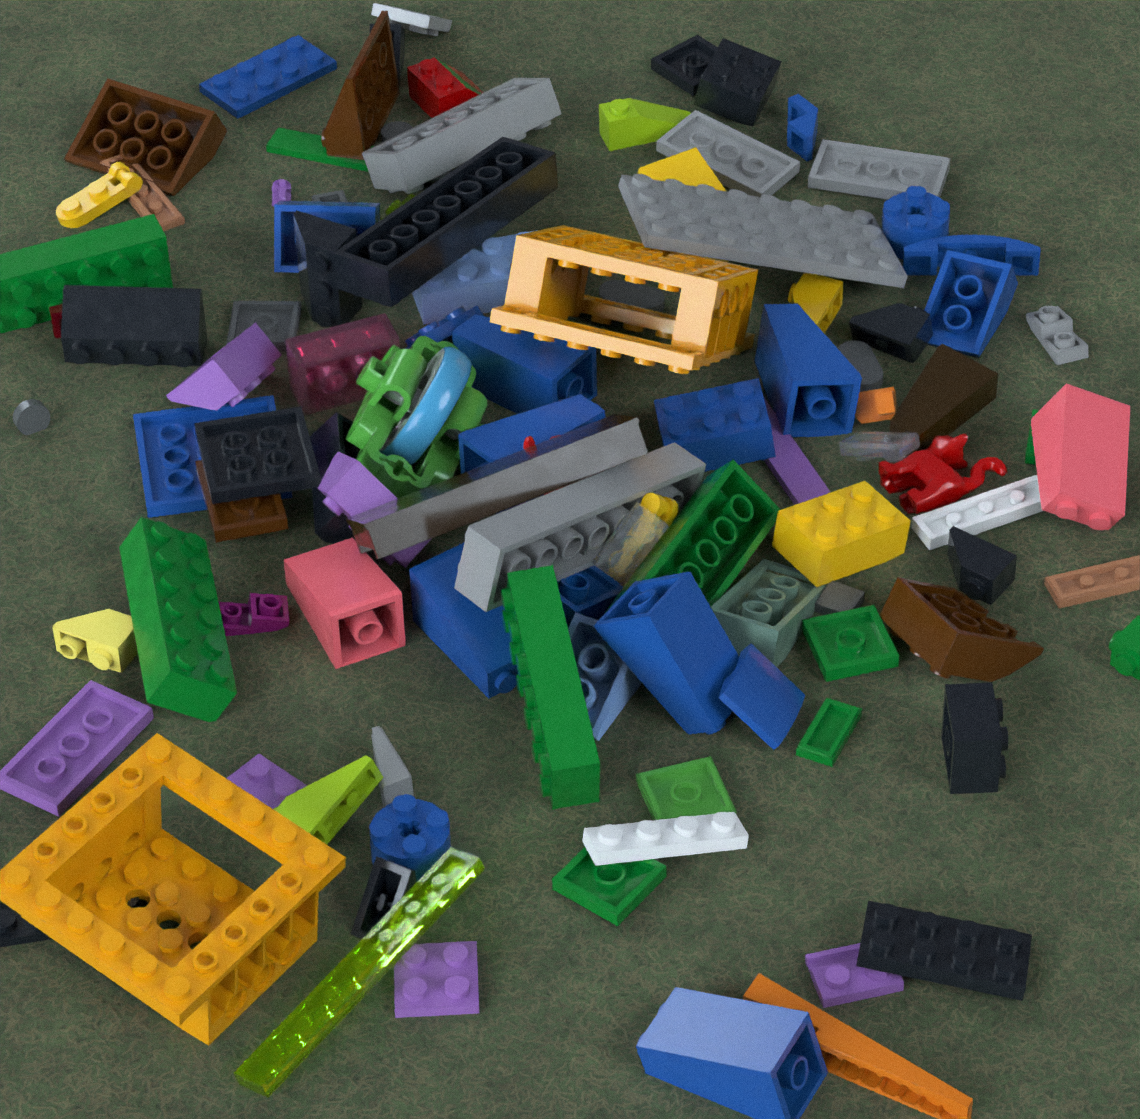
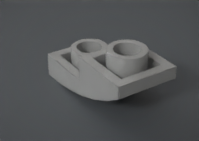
M1044 306L1039 311L1026 314V320L1032 332L1056 365L1089 358L1088 345L1073 332V319L1058 306Z

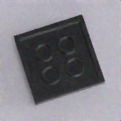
M301 407L194 423L195 435L212 504L319 487L321 483L320 472Z

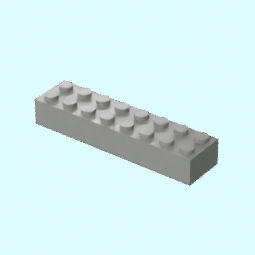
M674 442L526 503L502 511L489 518L475 522L468 526L465 533V542L461 560L458 564L454 588L482 610L488 612L503 605L501 589L507 588L508 572L553 565L556 580L560 581L563 578L618 555L626 541L628 530L638 520L642 512L641 500L644 495L656 493L662 497L666 496L674 499L678 503V515L701 485L706 464Z

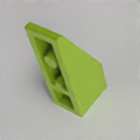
M632 98L615 99L611 102L599 104V133L609 151L656 142L690 115L691 112Z
M365 755L287 796L274 810L325 844H328L384 777L372 758Z

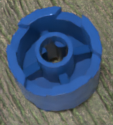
M910 186L906 192L899 193L886 200L882 213V232L895 255L903 260L905 246L931 238L949 236L950 204L940 197L926 192V189L922 186Z
M410 794L398 795L391 804L386 805L376 813L369 825L373 865L376 856L413 869L415 870L416 886L428 883V885L434 884L447 873L452 863L450 822L447 812L441 810L435 804L415 799Z

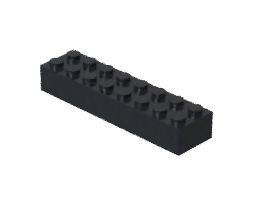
M502 136L335 251L334 261L338 289L352 293L357 297L378 302L383 306L393 307L427 281L441 273L448 266L558 188L556 153Z

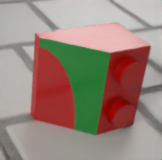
M435 57L422 60L420 63L407 67L409 97L431 118L484 93L464 73Z

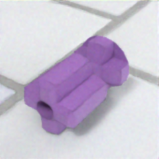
M278 179L272 184V207L279 201H291V184L287 180Z

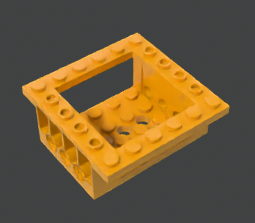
M562 225L516 235L505 303L502 306L492 308L489 322L501 325L500 330L503 332L521 334L522 330L534 333L533 338L540 341L554 342L555 338L566 340L567 346L570 348L588 350V346L601 349L600 354L607 357L621 358L622 354L635 357L634 362L637 364L655 366L656 362L668 365V370L671 372L689 374L690 370H700L702 366H710L713 362H720L723 358L729 359L731 355H740V352L752 348L755 334L746 331L758 269L696 255L645 248L643 243ZM589 267H592L591 273L596 275L612 276L613 273L625 275L624 280L631 283L646 284V280L658 282V288L665 291L679 292L681 288L677 315L585 295ZM580 313L592 315L591 321L596 323L611 324L612 320L623 322L624 329L635 332H643L644 328L656 330L655 336L671 339L672 341L671 345L567 320L569 316L579 317Z
M156 733L0 870V901L173 1024L209 1046L317 941L319 892L345 868L346 857ZM163 785L283 865L254 891L162 829L161 787ZM134 897H139V899H143L149 904L145 907L132 908L127 902ZM166 920H173L180 924L175 929L166 930L158 926ZM201 941L194 949L190 948L193 943Z

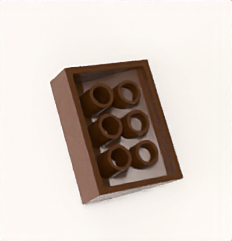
M381 11L346 77L326 128H323L321 142L322 146L326 147L327 156L364 160L362 152L374 145L400 94L388 11Z
M107 78L64 160L106 175L107 171H109L108 166L102 165L100 162L121 155L123 159L112 162L110 165L122 162L140 176L132 165L138 163L153 180L151 182H154L164 194L174 197L214 158L227 133V129L214 111ZM130 153L133 157H127V154ZM142 178L143 184L149 188L150 186L146 181L148 179Z

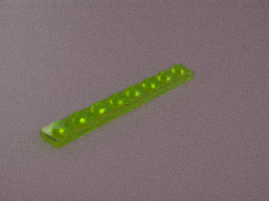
M450 847L234 1072L239 1085L269 1098L485 870L481 859Z

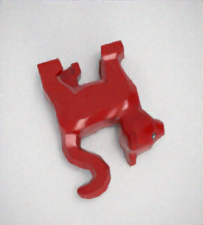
M966 434L956 437L937 435L933 438L932 444L928 449L912 452L895 464L889 463L886 460L879 462L880 484L889 494L899 493L913 486L915 487L899 496V504L907 514L928 512L955 503L962 496L973 492L983 484L985 472H995L1003 477L1008 471L1002 460L996 457H985L980 459L971 468L970 477H962L956 469L968 466V462L963 458V447L968 440Z

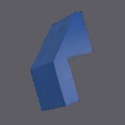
M796 94L788 98L787 147L804 160L809 161L813 157L817 137L818 108L801 95Z

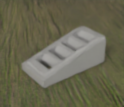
M373 727L371 735L373 756L376 766L384 777L379 782L383 807L391 804L398 795L410 794L414 796L412 776L382 727Z

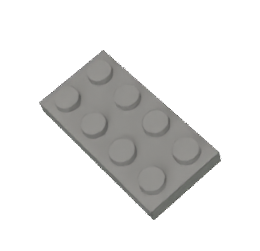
M697 110L693 111L658 139L656 151L667 157L696 147L722 185L730 189L743 191L751 196L760 197L763 194L772 196L800 171V161Z
M823 139L808 176V188L889 200L894 195L906 192L910 186H922L926 189V192L940 197L950 169V158Z

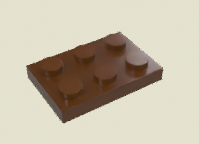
M202 460L195 461L197 476L216 543L288 529L287 516L280 493L212 504Z

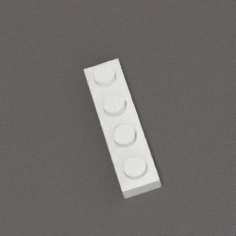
M1034 475L912 517L911 528L925 546L932 550L948 544L949 530L953 526L976 535L1042 512L1038 477Z
M717 812L707 815L680 816L671 819L643 820L635 823L606 824L599 827L584 828L582 842L595 866L746 849L749 835L735 812Z

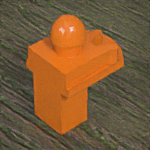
M894 387L859 392L855 413L856 419L861 424L891 420L898 410Z

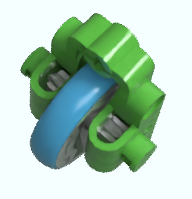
M420 336L409 349H400L396 345H392L382 361L372 356L356 381V384L366 389L367 393L347 434L346 441L360 449L356 460L397 498L452 478L460 460L458 434L483 425L480 422L488 405L487 399L479 390L472 388L476 378V370L467 355L448 341L437 343L429 337ZM416 463L414 470H412L411 465Z

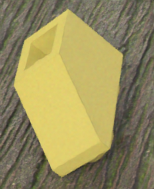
M105 609L58 621L52 627L58 652L68 659L79 658L90 662L100 670L111 669L122 673L138 653L132 617L115 610Z

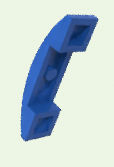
M952 235L910 244L904 247L903 269L907 275H937V267H941L947 250L1012 264L1015 275L1038 276L1041 251L1040 247L1011 238L989 235Z

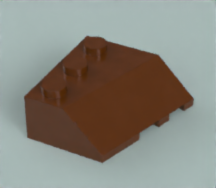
M897 577L880 614V618L891 628L890 633L904 640L910 646L909 650L911 653L929 663V669L934 674L947 679L953 675L993 682L1012 674L1039 657L1044 650L1042 646L1034 641L1029 643L1015 638L1018 630L1009 624H1002L997 620L986 617L989 612L987 609L951 587Z

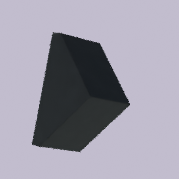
M376 856L351 935L385 949L389 947L419 907L415 870Z

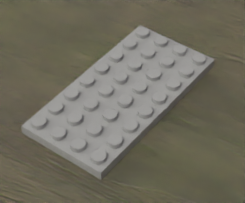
M634 174L633 176L621 175L618 187L645 248L904 288L908 277L875 217L867 211H843L833 205H824L823 207L812 206L802 200L782 201L767 194H763L760 197L751 196L736 189L726 192L716 190L706 184H699L697 187L684 185L675 179L659 181L653 180L644 174Z

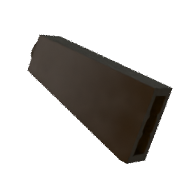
M944 344L938 346L890 420L889 446L893 447L898 454H906L908 456L912 452L928 449L932 444L933 438L937 435L949 436L996 398L998 373Z

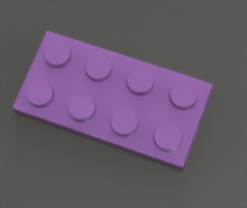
M90 680L0 770V789L59 817L154 719L152 707Z

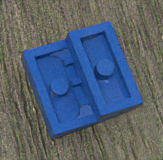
M751 643L740 652L736 668L724 679L718 698L774 750L781 744L792 727L802 707L805 694Z

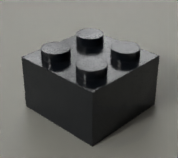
M723 38L700 78L694 105L737 123L754 126L775 88L782 61Z
M992 682L945 684L941 740L950 794L998 792L999 778L1006 777L1005 756L1001 754V751H1008L1007 727H1000V722H1003V703L1001 698H995Z

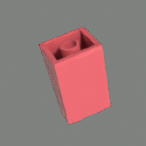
M1066 383L1031 418L1041 509L1043 511L1055 514L1061 519H1069L1087 525L1094 530H1109L1125 516L1130 405Z
M354 538L284 559L286 585L335 669L406 646L402 593L366 552L362 554L359 552Z

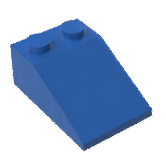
M947 250L924 311L930 314L933 336L929 340L928 345L938 347L944 344L959 353L979 358L1007 314L1018 285L1012 264Z

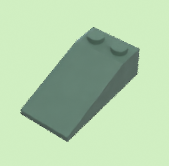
M763 559L716 601L711 608L738 655L752 643L769 661L778 667L786 659L801 635L802 620L811 618L815 612V602L829 583L816 587L800 582L795 578L810 581L795 568ZM768 569L784 575H777L771 572H767L766 570Z

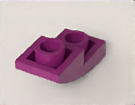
M250 593L248 604L219 602L225 636L273 632L289 626L287 596Z

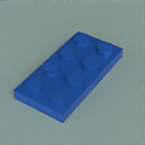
M297 35L244 62H240L220 74L214 75L212 78L200 83L199 90L200 93L239 119L336 70L337 61Z

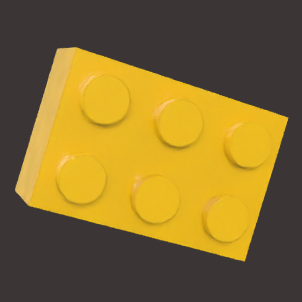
M862 481L779 510L772 547L813 585L819 587L880 565L903 554L911 520L869 483Z

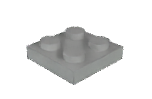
M378 3L373 4L371 15L379 17L381 11H388L390 24H401L404 29H409V31L438 36L439 31L449 32L452 20Z

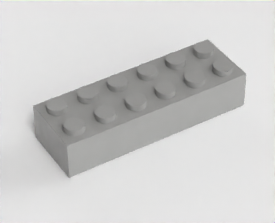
M513 78L362 152L375 189L388 190L389 193L405 191L406 194H412L424 188L423 183L429 180H440L450 173L449 170L459 167L502 136L519 141L527 136V131L531 129L538 130L551 125V119L562 113L550 78Z

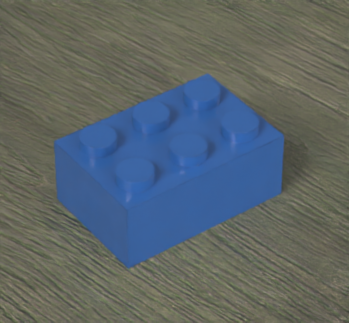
M277 202L274 204V272L299 273L293 214L296 210L355 228L356 236H359L380 221V203Z
M759 378L654 400L663 447L674 442L706 464L704 472L719 469L733 459L740 465L776 457L772 428Z

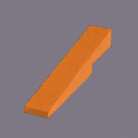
M758 973L743 995V1000L809 1012L829 1073L937 1119H971L973 1099L764 975Z

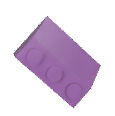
M255 322L206 360L166 396L172 402L215 411L227 402L233 407L275 370L272 363L282 354Z
M337 452L333 457L318 487L326 496L322 502L337 516L344 513L348 518L398 499L358 460L340 452ZM431 539L382 559L390 566L396 562L406 568Z

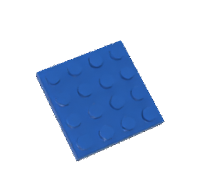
M274 396L242 399L233 407L227 402L217 411L190 406L133 414L148 518L207 510L196 472L195 461L201 460L195 435L194 423L275 411ZM292 491L280 493L281 499L292 498Z

